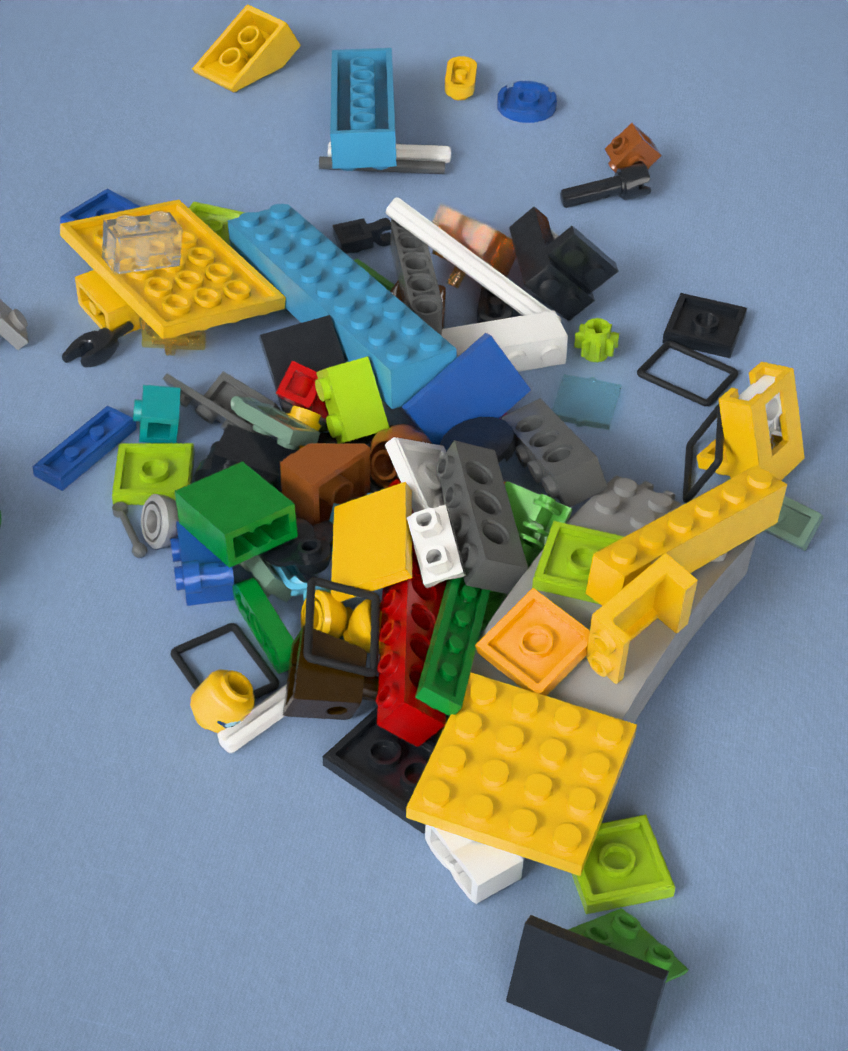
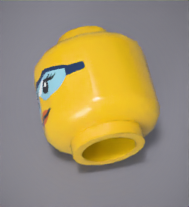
M219 669L210 673L191 695L190 706L195 720L202 728L214 733H219L221 730L234 727L242 722L254 707L253 687L247 677L233 670Z

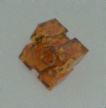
M440 204L432 223L507 278L517 257L512 238ZM433 249L432 254L448 261ZM454 266L447 284L459 288L466 273L457 266Z

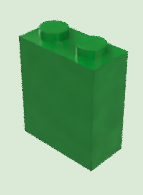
M240 462L175 490L179 524L229 568L298 537L295 504L244 462Z

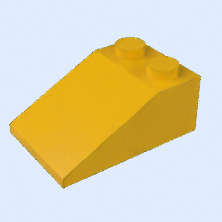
M247 4L192 70L194 73L234 93L283 68L301 45L286 22Z

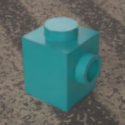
M143 385L142 400L134 399L133 421L140 422L139 442L177 443L180 388Z

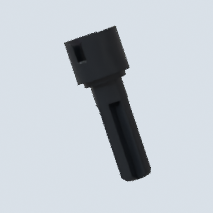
M644 163L619 168L613 177L562 189L560 200L563 207L568 208L617 195L624 200L648 195L651 193V188L644 186V183L649 182L650 175Z

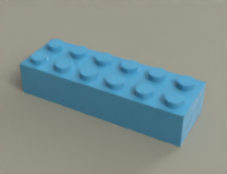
M392 48L332 50L330 137L333 169L352 171L357 168L372 167L377 170H383L388 167L397 166Z

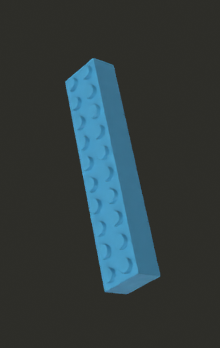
M275 204L270 209L256 213L246 212L238 218L227 220L230 246L286 297L285 308L295 318L303 323L330 315L345 363L369 357L380 397L391 409L407 403L457 358V349L289 204Z

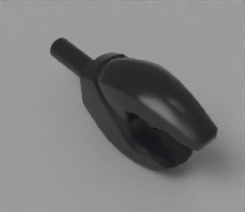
M128 321L112 332L105 327L99 329V331L84 333L70 344L62 354V360L67 363L82 357L81 365L83 367L100 365L110 359L119 346L118 338L134 329V326Z

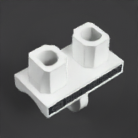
M442 505L436 508H428L407 517L423 583L426 588L435 586L448 579L466 576L448 507Z

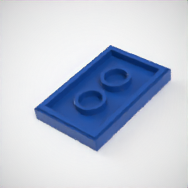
M484 333L405 403L402 408L419 430L429 437L432 444L440 445L443 436L453 426L477 417H495L499 419L530 392L531 389L493 337L488 333Z

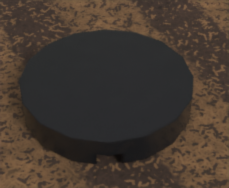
M477 417L465 420L453 426L440 442V445L444 446L446 452L454 440L495 450L498 463L504 458L507 462L513 456L516 449L512 427L506 421L495 417Z

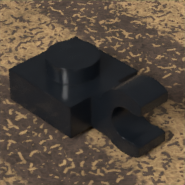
M362 218L332 225L336 243L346 254L374 248L373 242L380 246L391 245L390 232L382 234L384 231L391 230L389 218H381L368 224Z

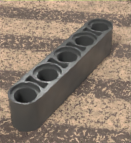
M391 218V253L403 303L437 333L442 335L443 302L429 247Z

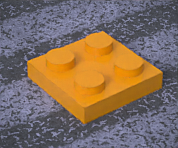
M532 588L475 646L480 656L522 689L547 696L587 655L590 630L535 588Z

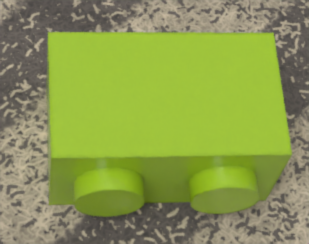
M368 356L316 372L318 377L315 381L316 391L320 400L325 401L329 416L326 417L327 428L333 438L336 437L338 444L390 428Z

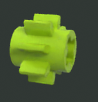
M593 318L585 324H580L579 332L575 333L574 348H581V357H584L586 360L602 362L608 356H614V348H618L619 333L611 332L612 324L601 318Z

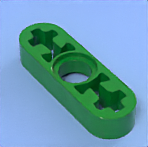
M255 578L234 584L232 590L237 608L275 671L278 674L287 672L289 670L291 648L294 641L291 634Z

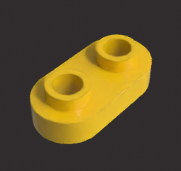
M457 56L448 61L445 76V93L452 99L465 100L474 94L477 63L474 59Z

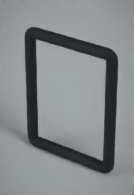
M666 341L637 370V375L702 406H710L737 378L738 371L731 366L676 342ZM668 348H672L730 375L707 399H704L646 373V371Z
M719 404L686 445L682 497L685 503L695 497L722 463L724 434ZM717 418L715 460L691 488L693 447Z
M317 577L310 578L307 583L304 658L310 663L367 677L376 676L379 659V596L374 592ZM315 586L371 600L370 668L312 654Z
M235 623L224 625L180 644L171 650L170 655L195 690L200 683L180 656V653L233 631L270 682L253 690L254 699L279 687L280 682L241 628Z

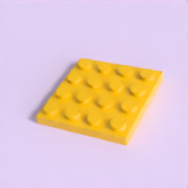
M470 673L462 708L456 715H450L406 807V818L581 876L636 736L637 724Z

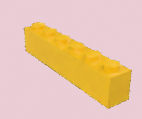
M757 465L751 467L594 553L585 594L603 606L665 553L689 573L694 572L776 524L787 484Z

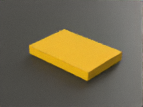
M406 482L334 506L332 582L372 592L412 578V536L407 517L412 515V490ZM331 590V595L339 602L357 597Z

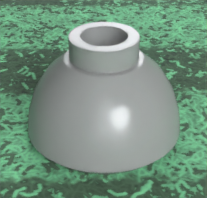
M153 494L147 499L142 509V533L146 542L154 549L170 546V539L178 538L176 522L179 521L176 501L171 497Z

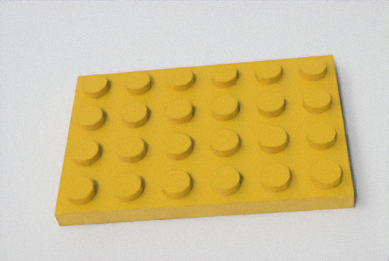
M179 199L60 224V236L162 339L176 338L179 335L199 330L203 331L227 323H236L243 319L259 315L263 316L285 309L286 297Z

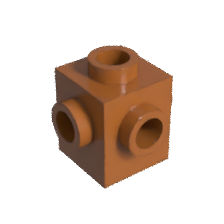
M633 123L616 136L605 148L611 159L608 164L615 173L619 168L644 163L647 169H649L662 156L652 139Z

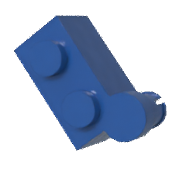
M177 521L178 538H171L170 542L173 562L181 561V566L174 567L177 591L185 590L187 606L235 600L232 590L234 585L233 567L229 568Z

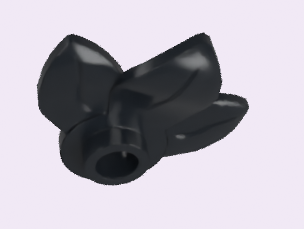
M296 517L298 537L260 554L264 560L274 566L295 565L304 574H318L329 565L332 555L330 547L333 545L334 524L328 520L312 526L306 519Z

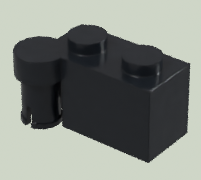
M227 424L220 441L212 444L207 458L200 462L194 474V480L196 482L240 462H244L282 493L280 462L298 450L285 448L277 444V440Z

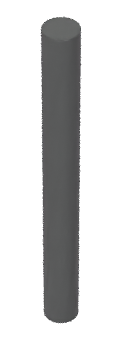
M319 157V169L341 170L332 168V157ZM396 160L397 166L388 167L383 170H377L372 167L353 170L445 174V162Z

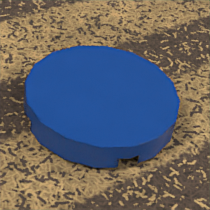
M517 81L513 83V87L507 89L506 85L498 92L497 109L501 115L510 120L521 123H535L544 121L555 113L557 96L554 91L552 93L549 92V87L542 83Z

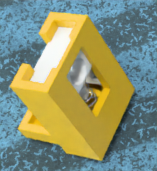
M761 361L749 372L750 386L739 395L738 389L731 387L718 399L724 434L723 460L720 467L715 471L719 475H727L733 478L757 465L769 471L779 480H782L805 459L794 368ZM716 439L697 455L698 467L700 469L707 470L714 462Z

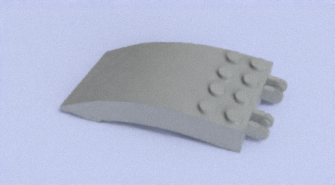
M616 475L607 483L608 489L594 495L566 524L627 536L684 504L675 501V494L666 490L664 493L654 492L653 484L647 481L638 485L629 478H622ZM757 536L750 538L690 573L698 582L688 625L676 634L658 618L630 641L624 678L618 684L612 682L607 676L602 677L591 668L585 656L547 696L634 723L695 633L746 575ZM543 550L496 611L478 642L532 589L533 577ZM537 590L589 630L592 614L602 607L600 604ZM477 650L475 651L470 673L521 688L480 656Z

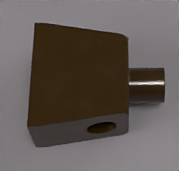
M303 625L292 643L283 716L347 720L359 708L362 699L376 702L379 686L378 676L367 677L310 663L304 658L305 626ZM313 628V655L366 667L367 652L364 648Z

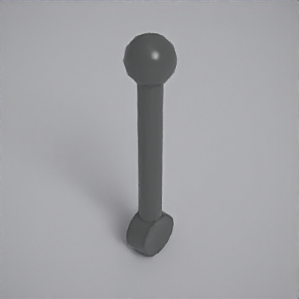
M124 502L113 504V515L120 518L133 545L132 554L137 558L144 557L147 554V547L145 544L140 543L127 516V504Z

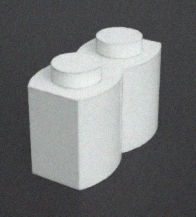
M429 825L425 826V840L442 865L450 870L457 884L475 904L521 879L525 857Z

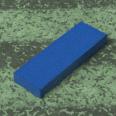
M107 405L32 466L34 476L63 491L137 429L136 421H133L132 417Z

